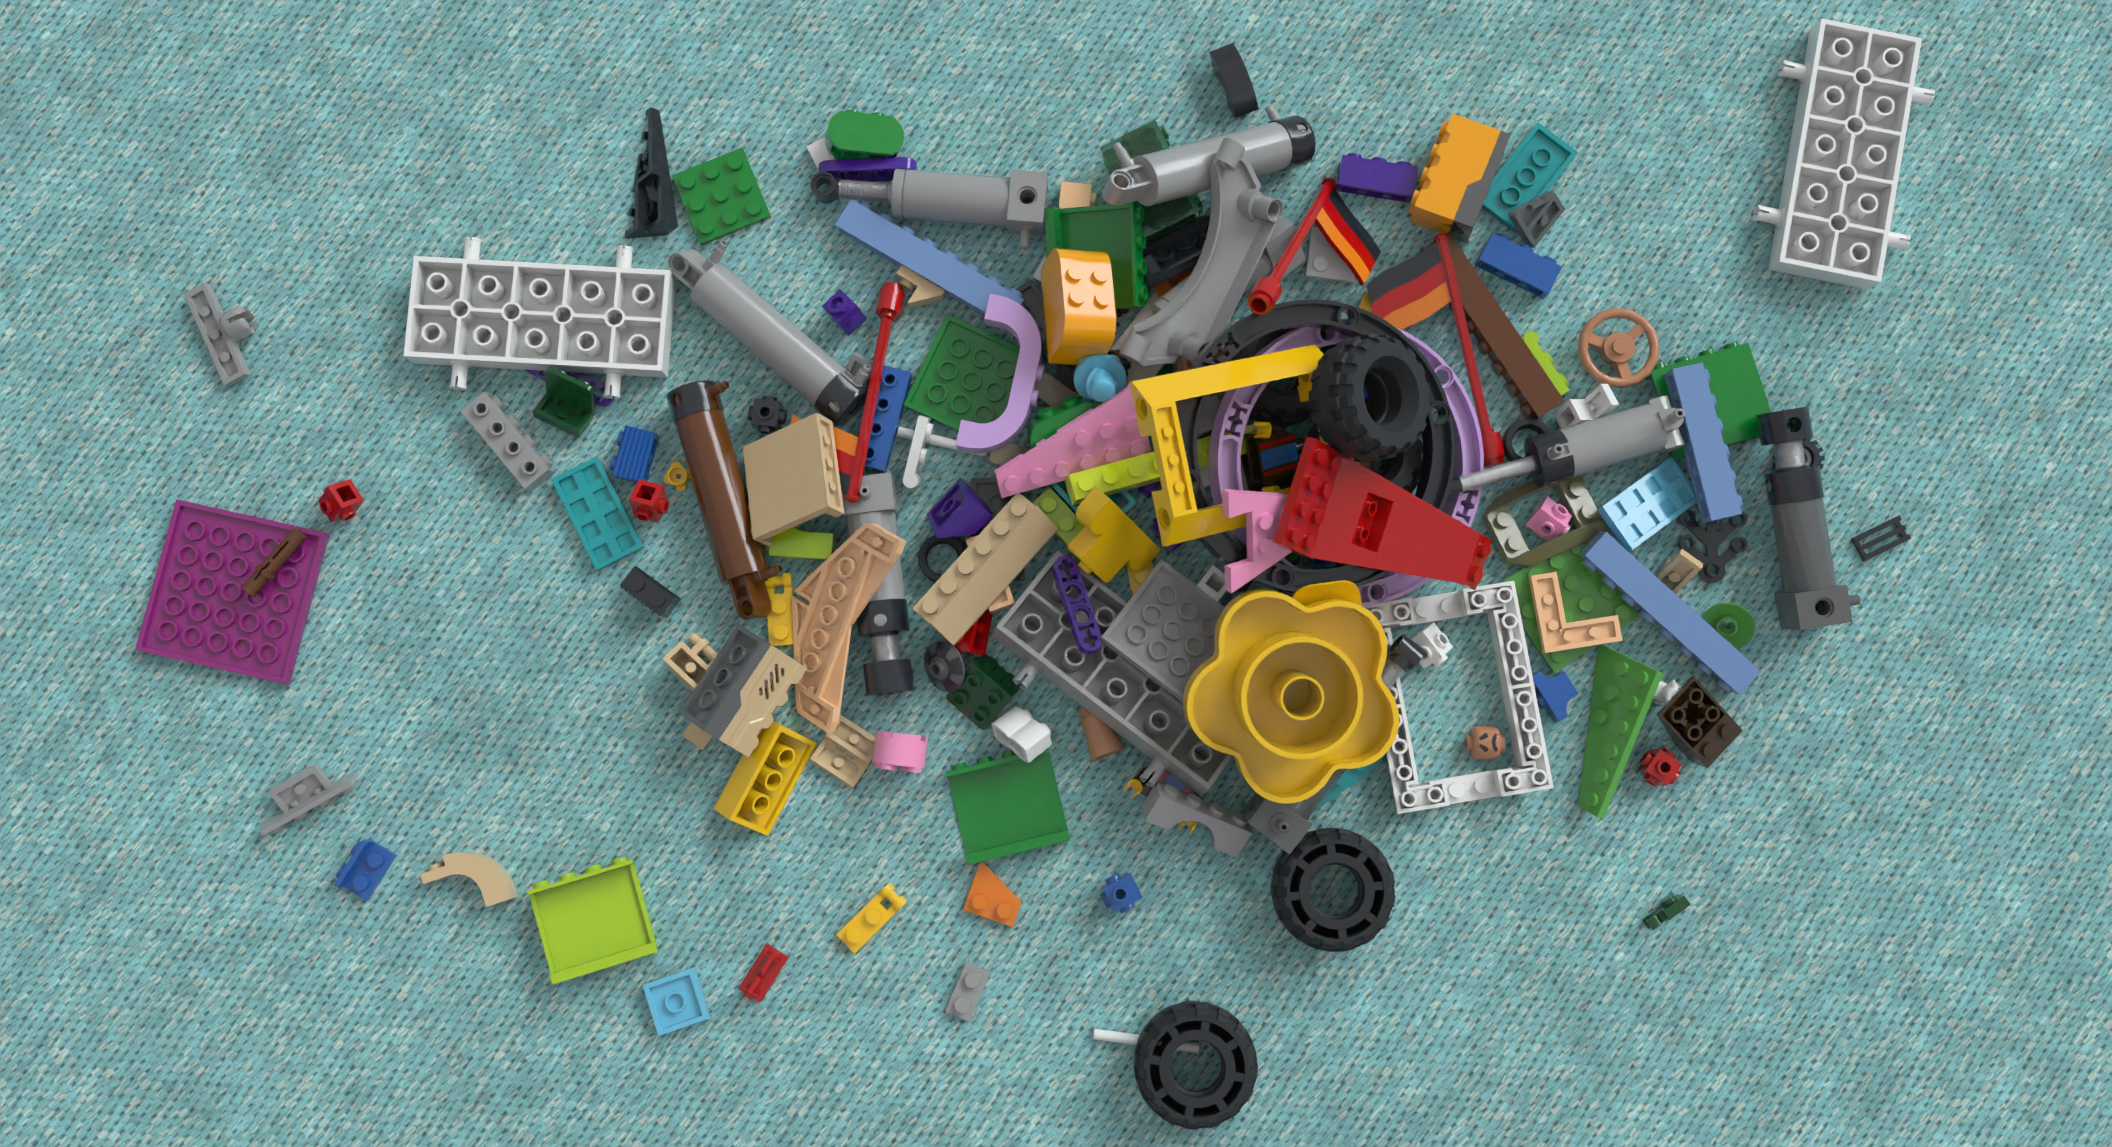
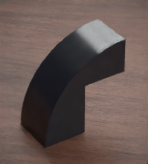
M1231 43L1210 51L1214 74L1225 89L1227 104L1234 117L1237 118L1258 110V103L1251 79L1234 44Z

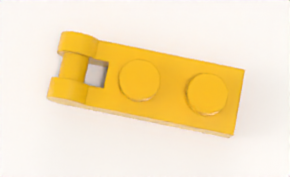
M783 573V576H774L765 581L771 602V611L767 616L769 643L773 646L794 645L792 573ZM775 586H784V593L775 594Z
M890 882L836 934L854 954L907 902L903 896L900 897L893 890L895 887ZM885 897L892 903L888 910L880 903Z

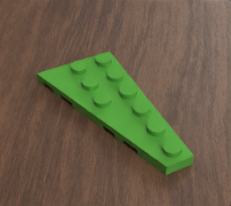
M1602 644L1598 645L1578 807L1598 818H1604L1664 674Z

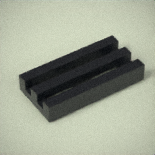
M1896 516L1851 538L1862 561H1866L1912 539L1909 534H1906V527L1901 524L1900 521L1902 519L1900 516ZM1895 524V529L1867 543L1860 544V540ZM1898 533L1900 534V538L1865 554V549Z

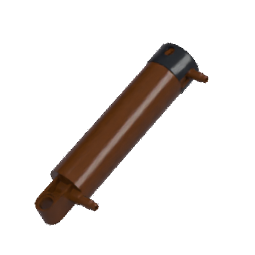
M710 380L691 382L672 389L668 392L666 398L673 422L678 431L720 582L722 585L729 584L736 611L741 619L749 620L766 617L771 611V602L765 581L777 576L783 569L780 565L768 568L762 544L753 540L751 534V517L748 508L749 499L720 393L729 388V383L723 381L716 384Z

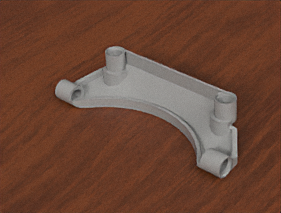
M1224 138L1210 166L1212 196L1210 222L1201 255L1189 279L1179 293L1163 309L1148 319L1134 324L1119 354L1138 365L1150 366L1174 363L1178 356L1194 361L1206 345L1227 328L1262 253L1283 214L1284 206L1280 199L1265 196L1259 191L1261 184L1247 156L1244 154L1245 147L1239 142L1230 138Z

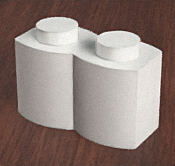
M1015 706L992 723L994 736L1027 763L1052 745L1049 727L1043 722L1039 723L1034 720L1031 713L1026 709L1022 710Z

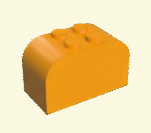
M1052 249L1041 268L1048 362L1078 365V361L1081 358L1095 354H1107L1114 341L1116 310L1111 262L1108 254L1105 252Z

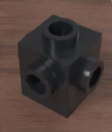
M762 396V399L754 398V405L749 406L748 420L751 421L755 429H758L757 432L771 434L773 431L780 430L782 425H785L787 410L784 409L780 401H777L778 398L772 396ZM763 409H764V410H770V413H769L768 416H766V417H763V416H762V414H763Z

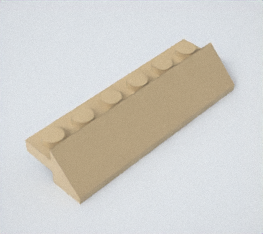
M1020 493L1015 494L917 602L913 610L941 636L955 646L1059 529L1037 505H1033Z

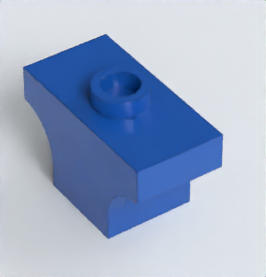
M1540 671L1532 673L1539 708H1545L1553 722H1559L1568 717L1566 711L1567 703L1579 693L1566 673L1559 672L1552 677H1546Z

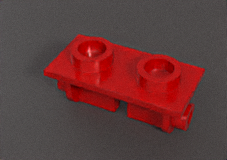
M766 943L738 989L744 992L743 995L750 1000L755 999L761 1003L789 957Z

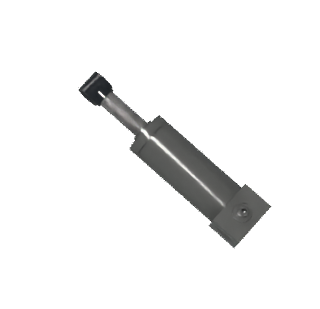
M1405 634L1400 635L1388 650V660L1381 674V679L1388 689L1391 688L1403 671L1406 672L1413 669L1425 654V650ZM1347 769L1336 770L1324 787L1308 799L1296 803H1277L1255 793L1240 813L1243 814V817L1249 824L1288 854H1291L1312 827L1308 818Z

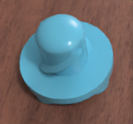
M1095 354L1081 358L1078 361L1073 380L1077 392L1082 397L1092 401L1105 402L1123 389L1126 383V372L1118 356Z

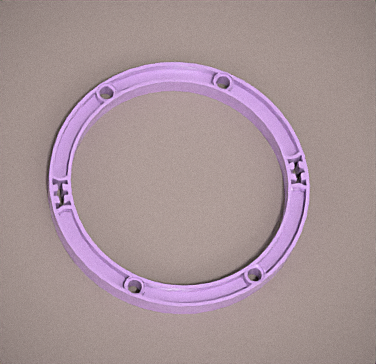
M1341 319L1345 325L1348 324V319ZM1302 327L1272 341L1253 357L1314 344L1318 348L1336 345V343L1352 337L1324 329L1326 338L1323 340L1320 335L1321 328ZM1400 330L1417 346L1427 358L1435 373L1437 372L1440 376V383L1451 409L1455 430L1456 451L1453 478L1483 470L1484 452L1481 431L1473 405L1462 383L1448 364L1428 345L1413 335ZM1269 382L1227 390L1215 417L1209 448V479L1214 505L1222 504V489L1243 490L1241 477L1242 439L1251 410ZM1228 417H1230V420L1233 421V425H1231V422L1228 421ZM1482 486L1467 490L1466 493L1460 492L1452 495V499L1445 503L1442 512L1471 527L1478 508ZM1246 526L1230 530L1247 546ZM1285 558L1278 561V563L1286 566L1296 567ZM1280 570L1275 575V580L1279 585L1284 580V574ZM1389 572L1371 583L1358 587L1362 606L1376 605L1397 599L1414 591L1431 578ZM1372 586H1374L1375 588V595L1373 598L1370 595V589ZM1285 592V593H1287V594H1289V595H1292V596L1294 595V593Z

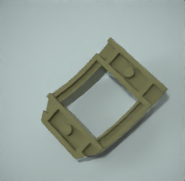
M1580 475L1545 487H1539L1534 480L1496 497L1482 516L1503 562L1514 566L1520 564L1527 568L1561 552L1587 543L1599 531L1607 532V523L1598 512ZM1555 487L1564 507L1572 514L1571 521L1576 529L1529 550L1508 506Z

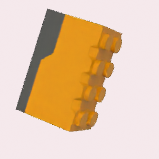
M1452 113L1449 122L1443 121L1438 134L1439 137L1432 148L1427 167L1425 166L1418 189L1414 192L1408 213L1412 214L1410 222L1440 234L1450 232L1454 239L1468 243L1511 134Z

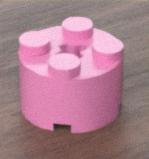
M876 731L872 760L875 763V768L896 770V765H898L900 770L921 773L922 768H925L928 736Z

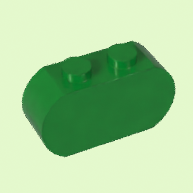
M846 110L836 113L831 118L825 135L827 150L834 158L839 160L896 158L904 141L903 128L894 117L885 116L880 112L871 114L860 113L857 110Z
M1072 396L1064 399L1059 406L1054 408L1046 407L1037 413L1038 415L1031 418L1027 426V438L1032 448L1036 447V443L1050 438L1057 433L1058 429L1089 409H1095L1098 405L1094 401L1082 396L1077 398Z

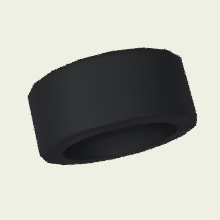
M1524 418L1516 421L1505 431L1502 438L1505 457L1509 461L1523 458L1513 448L1512 440L1519 430L1532 429L1538 434H1543L1550 431V428L1542 421L1534 418Z
M934 535L926 539L921 545L918 553V564L924 576L932 582L936 583L943 574L935 573L929 567L927 557L930 550L938 544H946L954 548L959 557L965 551V548L955 537L937 538Z

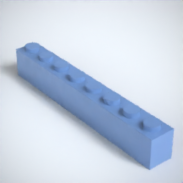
M850 199L835 223L839 232L899 267L901 265L905 266L945 290L948 296L984 317L990 294L1007 297L1024 308L1026 307L1023 294L1013 288L1007 290L1001 286L1002 283L995 277L989 275L986 278L979 274L980 270L970 263L962 264L957 261L959 258L948 250H945L943 253L936 249L937 245L927 238L923 240L914 236L916 233L907 226L902 225L901 228L893 224L894 220L888 215L881 213L879 216L864 201L860 200L857 203Z
M1599 531L1580 551L1579 555L1584 559L1582 564L1592 572L1597 570L1603 576L1601 581L1612 590L1614 588L1618 589L1622 593L1620 598L1631 607L1634 605L1642 611L1639 615L1651 625L1653 622L1661 628L1658 632L1668 641L1674 640L1679 644L1678 650L1688 659L1693 657L1699 662L1697 667L1707 676L1712 674L1718 679L1716 684L1724 692L1729 694L1731 691L1740 695L1760 674L1761 671L1607 532Z

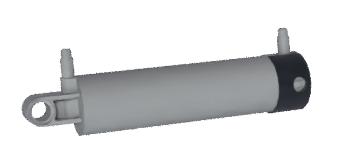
M1268 105L1265 108L1270 119L1267 124L1136 156L1133 159L1130 158L1121 143L1117 142L1113 148L1122 163L1123 169L1116 170L1111 174L1102 190V197L1108 204L1113 206L1137 200L1144 206H1151L1211 190L1210 166L1224 138L1233 139L1245 147L1244 154L1247 156L1257 177L1305 166L1312 160L1315 154V135L1311 125L1305 118L1298 115L1281 118L1273 106Z
M721 241L707 260L697 251L690 248L669 256V270L692 290L690 299L808 400L818 412L831 420L833 425L836 427L843 426L861 409L865 403L868 386L863 382L871 370L870 366L864 364L856 375L845 369L728 267L720 263L727 248L726 242Z

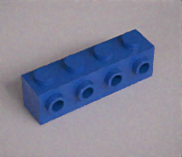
M884 365L864 469L879 473H886L904 410L903 404L908 396L913 378L911 372Z

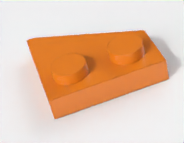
M980 862L963 910L1013 927L1021 900L984 862Z

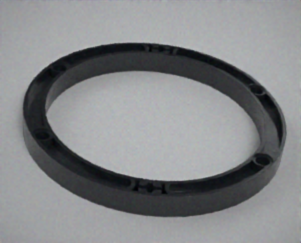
M1310 299L1279 303L1266 314L1258 315L1253 313L1223 330L1206 345L1188 369L1229 362L1240 350L1257 338L1289 328H1323L1350 337L1377 334V336L1387 335L1401 341L1405 347H1409L1415 353L1417 362H1421L1426 372L1424 374L1426 382L1429 383L1430 413L1429 416H1426L1425 422L1427 424L1422 433V469L1415 496L1435 508L1443 510L1452 484L1456 451L1454 424L1445 391L1434 369L1417 346L1400 330L1377 315L1350 304L1329 300ZM1342 312L1348 316L1347 325L1340 319ZM1225 343L1228 344V346H1226L1221 351V356H1218L1213 360L1207 359L1209 357L1214 356L1218 352L1217 347L1222 346ZM1207 395L1175 401L1197 510L1212 506L1201 479L1197 453L1199 421ZM1432 408H1435L1438 412L1437 420L1431 415ZM1230 530L1198 538L1206 549L1224 565L1247 559V546ZM1276 562L1250 581L1271 589L1295 593L1298 589L1307 585L1340 580L1350 581L1357 587L1375 581L1391 571L1350 564H1341L1325 569H1301ZM1279 570L1284 574V580L1280 585L1275 580V575Z

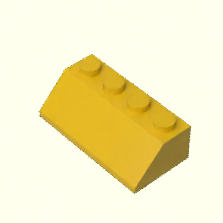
M774 720L769 728L762 729L758 735L759 744L749 757L744 754L741 756L714 807V810L727 819L767 836L817 745L811 739Z

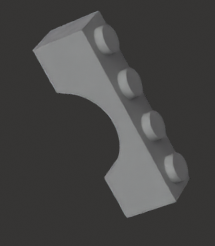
M1156 782L1141 806L1146 822L1166 830L1185 821H1196L1205 824L1210 828V838L1214 849L1236 858L1252 834L1250 825L1243 817V814L1229 812L1219 804H1210L1202 801L1194 794L1188 795L1180 792L1170 784L1163 785Z

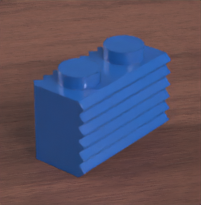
M625 425L624 431H620L617 438V446H620L617 456L614 455L611 459L610 470L613 471L612 475L637 483L639 479L647 481L660 436L654 432Z

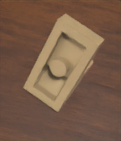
M901 265L896 272L900 280L899 284L909 291L916 289L907 303L909 309L944 301L946 298L945 290L905 266Z
M1681 549L1673 558H1667L1655 576L1677 594L1702 569L1703 563Z

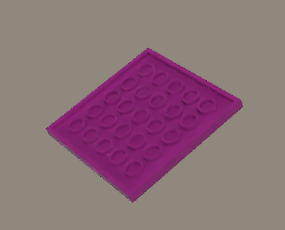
M176 499L135 650L290 684L330 534ZM293 527L302 531L308 538L301 543L290 558L275 573L276 577L273 580H269L257 593L256 597L245 592L241 586L257 570L255 567L258 563L262 564Z

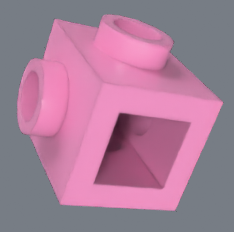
M1547 496L1532 513L1526 526L1532 529L1538 537L1548 542L1568 532L1571 527L1568 525L1572 514L1563 505L1557 504Z

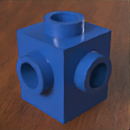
M1117 873L1105 879L1106 885L1102 886L1104 892L1100 894L1106 908L1112 906L1114 912L1120 910L1121 914L1134 908L1133 902L1143 898L1131 873L1122 877ZM1118 889H1123L1125 891L1123 897L1119 898L1115 896V893Z

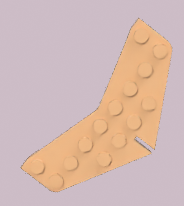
M863 524L794 590L800 596H792L794 660L807 668L801 681L795 684L796 709L800 715L827 733H834L839 722L852 626L902 554L906 544L905 540L878 524Z

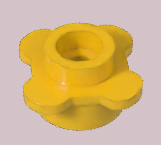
M677 461L671 464L667 474L663 477L665 484L675 486L679 492L686 490V484L691 479L689 470L682 467L681 463ZM678 474L681 475V478H680V479H677V478H676V476H677Z

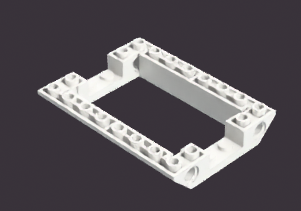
M1514 581L1478 586L1476 590L1466 588L1455 592L1413 599L1405 598L1364 606L1378 619L1384 630L1387 641V657L1388 650L1393 644L1392 628L1487 613L1516 764L1515 767L1419 782L1400 677H1398L1389 690L1398 707L1399 729L1394 743L1386 753L1397 814L1554 788Z

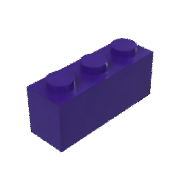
M1349 153L1343 155L1340 160L1335 190L1410 203L1415 192L1418 167L1412 166L1411 163L1405 161L1391 163L1380 157L1367 159L1362 158L1359 154Z

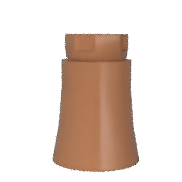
M1084 707L1078 709L1081 716L1080 722L1088 744L1090 761L1099 760L1125 749L1117 733Z

